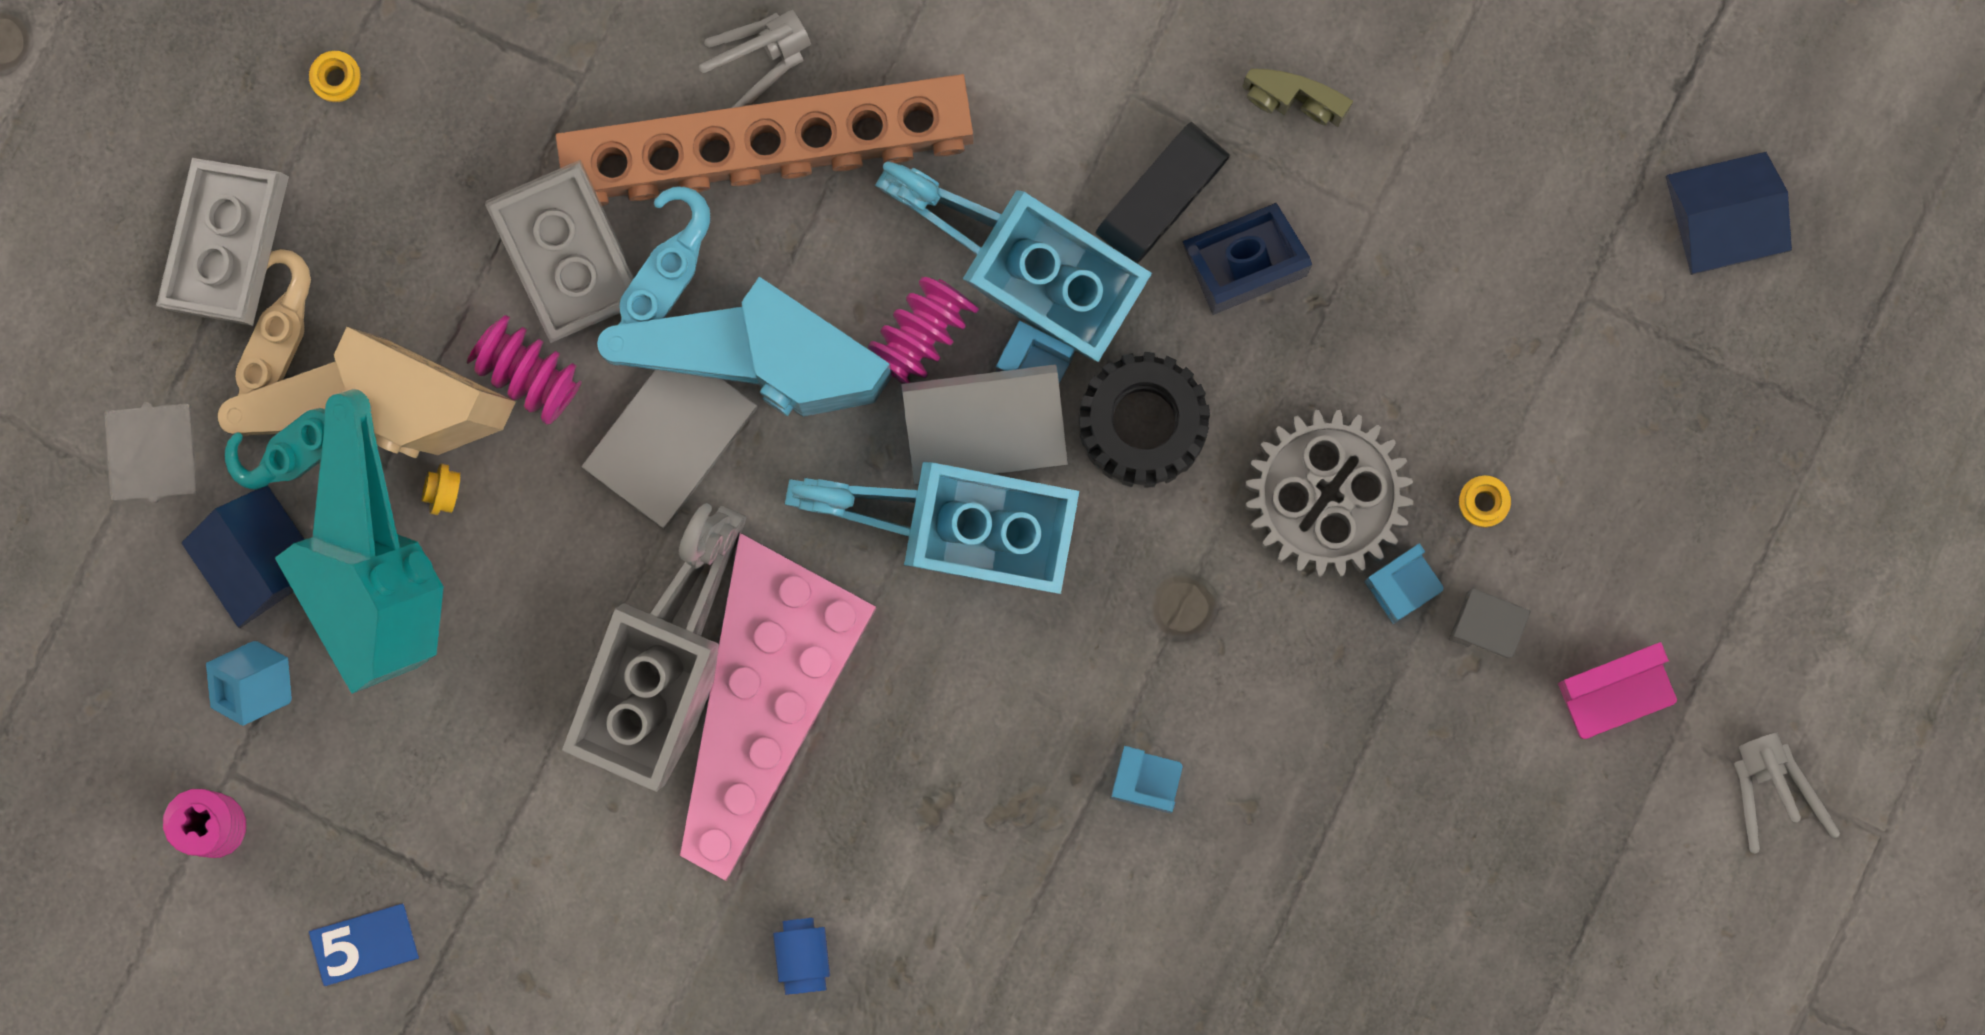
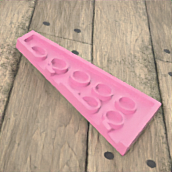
M741 533L739 534L718 648L715 678L710 690L680 853L681 857L725 881L731 875L876 610V606Z

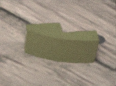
M1250 69L1245 76L1242 86L1249 91L1246 96L1247 99L1267 113L1272 114L1275 109L1285 115L1295 99L1303 103L1300 108L1301 111L1310 119L1323 126H1326L1329 121L1339 127L1353 104V100L1322 83L1277 70Z

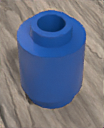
M814 918L782 921L783 932L773 933L778 983L784 982L785 995L827 990L825 977L831 976L825 927L815 928Z

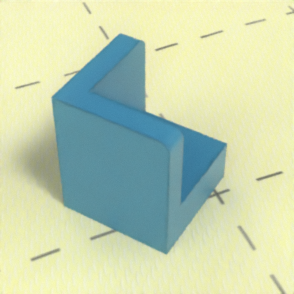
M1019 321L996 365V372L1056 364L1060 384L1074 357L1075 349Z
M1420 543L1364 581L1392 624H1395L1443 591V585L1422 556L1425 550Z
M252 641L206 663L210 708L242 726L288 705L292 700L288 657L258 641Z
M1124 746L1110 799L1171 814L1175 805L1174 800L1183 768L1182 764L1177 761L1146 754L1143 750Z

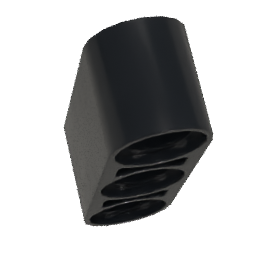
M1190 122L1108 214L1095 234L1113 249L1138 264L1215 177L1231 154L1193 122Z

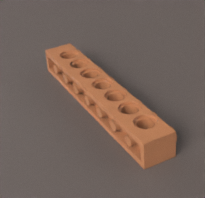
M964 74L558 133L556 134L560 168L581 160L601 205L605 206L609 204L608 197L628 195L630 201H644L657 198L659 190L685 186L699 193L709 190L710 182L730 180L731 186H747L761 182V175L781 172V176L784 179L801 178L811 175L813 167L832 165L833 171H849L861 168L863 166L862 160L883 157V163L888 161L903 163L914 159L913 153L933 150L934 156L956 155L965 151L964 145L973 144V130ZM921 110L929 113L934 120L932 126L927 131L921 133L910 131L905 126L904 121L911 112ZM864 118H873L879 121L883 128L875 139L862 140L853 132L857 122ZM815 125L824 126L832 133L831 139L823 147H810L803 141L804 133L808 128ZM762 133H773L781 140L777 151L770 155L756 153L752 149V144L755 138ZM713 140H721L730 147L727 157L717 163H711L702 158L704 146ZM661 148H672L679 153L677 163L668 170H658L651 165L653 154ZM611 155H620L626 158L628 162L625 172L615 178L602 175L600 173L602 162Z

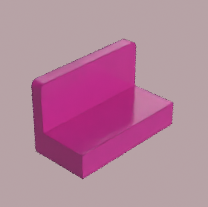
M1661 642L1558 683L1581 739H1588L1674 705L1677 702L1676 695L1663 666L1669 660Z

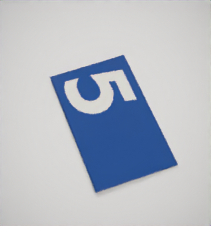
M404 903L308 931L324 986L419 959Z

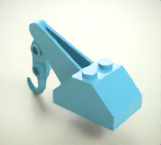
M889 161L883 164L884 171L875 184L878 189L913 209L977 255L963 280L994 303L1029 325L1071 346L1085 357L1099 362L1152 274L1150 271L1024 191L1016 190L1004 212L1000 214L939 188L937 181L915 168L909 169ZM937 202L992 227L993 230L981 248L926 209V205L936 206Z
M685 186L667 189L654 200V205L657 208H662L667 202L672 200H682L690 206L692 218L684 230L653 250L622 295L619 305L622 316L621 322L618 325L603 330L598 338V350L605 361L612 365H624L759 384L761 387L760 393L764 396L762 399L785 416H788L792 409L804 417L876 402L892 378L890 364L761 277H758L743 299L742 307L665 318L695 274L701 241L705 237L710 225V209L704 197L696 190Z
M923 462L918 490L849 486L848 484L821 479L804 478V481L789 479L785 505L816 513L831 514L909 536L904 562L906 566L1061 594L1079 491L933 462ZM855 498L915 503L911 527L846 509L853 507Z

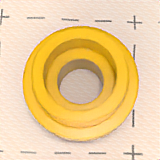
M328 51L318 56L312 63L309 71V81L314 92L323 100L342 102L352 97L358 90L361 82V72L356 61L347 53ZM339 69L344 71L345 77L341 84L332 86L327 83V76L332 70Z
M440 463L436 473L427 472L421 501L430 503L429 514L439 515L440 511L453 512L460 485V473L450 471L449 465Z
M1484 475L1471 479L1464 485L1459 495L1461 514L1469 523L1477 527L1486 528L1497 525L1507 516L1510 510L1511 496L1508 488L1502 481L1492 476ZM1487 493L1492 497L1493 507L1491 510L1481 511L1476 507L1475 497L1477 494Z

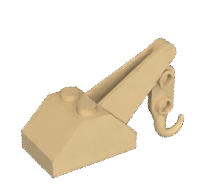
M284 249L271 251L267 269L275 263L285 264L290 268L292 279L287 291L261 314L238 363L236 382L239 387V394L226 400L218 411V422L224 431L231 434L239 432L243 436L278 434L306 411L316 408L325 409L329 397L351 389L362 391L369 399L377 446L396 454L399 451L413 458H417L419 451L440 455L504 429L516 403L515 401L388 339L350 327H346L334 353L335 362L284 379L304 335L305 300L309 293L311 277L307 264L295 252Z

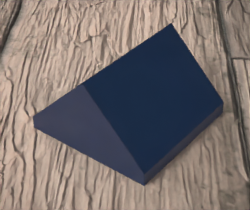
M1767 152L1666 176L1691 275L1792 250L1788 191Z
M1277 202L1182 241L1212 315L1307 277L1312 267L1310 256Z
M267 485L215 508L181 543L237 627L241 628L294 592L275 557L292 544L305 539L271 488Z

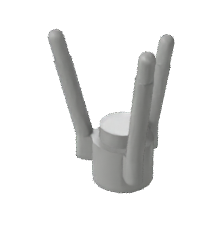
M793 10L781 16L774 13L761 21L705 39L704 45L711 48L758 34V37L701 63L699 71L702 73L721 67L764 47L771 60L778 57L782 58L772 70L731 108L751 105L787 70L804 61L800 51L809 47L811 42L804 26Z
M1777 732L1752 740L1738 747L1743 759L1735 762L1734 765L1740 778L1746 832L1751 853L1756 854L1760 850L1752 776L1754 775L1758 784L1773 780L1791 821L1797 823L1800 821L1801 816L1783 776L1789 773L1832 838L1839 837L1840 832L1831 816L1795 762L1789 745H1782Z

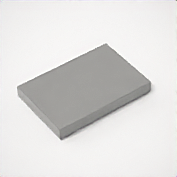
M192 158L156 307L167 311L253 326L289 176L276 171Z
M581 160L485 202L486 208L550 343L620 313L621 297L635 276Z
M1056 364L901 384L914 484H919L923 462H933L989 474L1068 465Z
M655 370L581 467L665 530L754 414L758 406L723 379Z

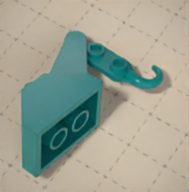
M351 389L329 397L325 409L316 408L306 411L270 439L259 466L252 471L247 470L241 464L238 457V446L243 439V435L239 432L234 433L228 440L225 448V464L233 480L244 488L256 490L272 482L290 481L299 478L320 462L313 537L292 544L275 559L351 694L415 670L436 656L444 586L419 542L397 534L374 433L371 405L367 396L360 390Z

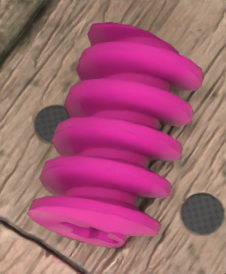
M922 277L919 280V285L925 297L915 293H909L906 297V301L913 313L896 309L893 317L900 329L884 325L880 332L887 345L871 341L868 345V350L890 364L892 377L901 384L911 383L908 379L910 373L923 378L927 377L928 373L922 365L921 359L924 357L939 362L941 357L933 344L936 341L949 346L954 343L946 328L950 325L962 330L965 329L966 324L959 314L961 309L975 314L979 311L969 299L941 279L937 281L929 277Z
M504 315L480 337L468 356L467 364L477 359L474 370L479 376H485L493 371L491 383L495 388H502L510 383L508 389L510 399L519 400L527 394L524 404L525 410L531 413L543 407L541 420L546 425L551 424L569 405L582 384V381L578 383L572 381L577 365L571 363L561 371H558L556 365L560 353L554 351L544 359L539 357L543 341L538 339L528 347H525L523 340L527 329L522 326L511 335L507 334L506 330L510 317Z
M190 789L178 794L168 804L163 815V830L167 841L182 853L199 857L221 858L233 853L241 845L246 834V817L242 807L232 797L206 789ZM204 814L211 816V819H209L206 823L205 819L203 818ZM205 825L208 832L202 833L200 828Z

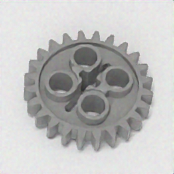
M1315 410L1312 416V425L1308 427L1297 415L1292 420L1294 433L1291 435L1280 426L1275 428L1274 433L1279 442L1278 446L1264 441L1261 443L1259 448L1268 458L1267 462L1252 460L1249 467L1261 475L1260 479H1252L1245 482L1244 488L1258 493V498L1246 502L1245 509L1260 511L1261 517L1256 519L1250 527L1252 530L1267 528L1269 534L1261 545L1263 548L1270 547L1276 543L1282 547L1278 554L1277 562H1283L1291 554L1297 557L1295 572L1300 573L1307 563L1310 562L1314 563L1316 578L1323 576L1327 565H1333L1338 578H1342L1345 575L1346 562L1349 561L1360 573L1365 570L1363 555L1367 553L1379 562L1384 556L1378 543L1381 541L1394 547L1398 543V539L1389 529L1391 527L1405 528L1408 525V521L1397 513L1398 509L1409 508L1413 505L1412 499L1400 495V490L1411 486L1413 483L1412 478L1397 476V471L1407 463L1406 458L1390 459L1388 454L1394 448L1396 441L1393 439L1380 445L1376 441L1381 429L1379 425H1376L1367 433L1360 431L1362 425L1361 415H1357L1350 426L1343 425L1341 410H1336L1331 423H1325L1320 411ZM1318 445L1330 447L1337 457L1336 466L1328 471L1316 469L1309 459L1310 450ZM1350 457H1356L1358 464L1336 493L1341 503L1338 504L1335 501H1330L1310 529L1306 532L1301 531L1299 528L1300 523L1321 496V491L1316 486L1318 484L1325 488L1329 486ZM1359 476L1372 478L1378 486L1377 498L1370 502L1358 500L1351 490L1352 480ZM1288 486H1295L1301 489L1306 497V507L1299 512L1285 510L1278 500L1279 492ZM1328 517H1337L1343 520L1348 528L1346 540L1341 543L1327 541L1320 531L1321 522Z

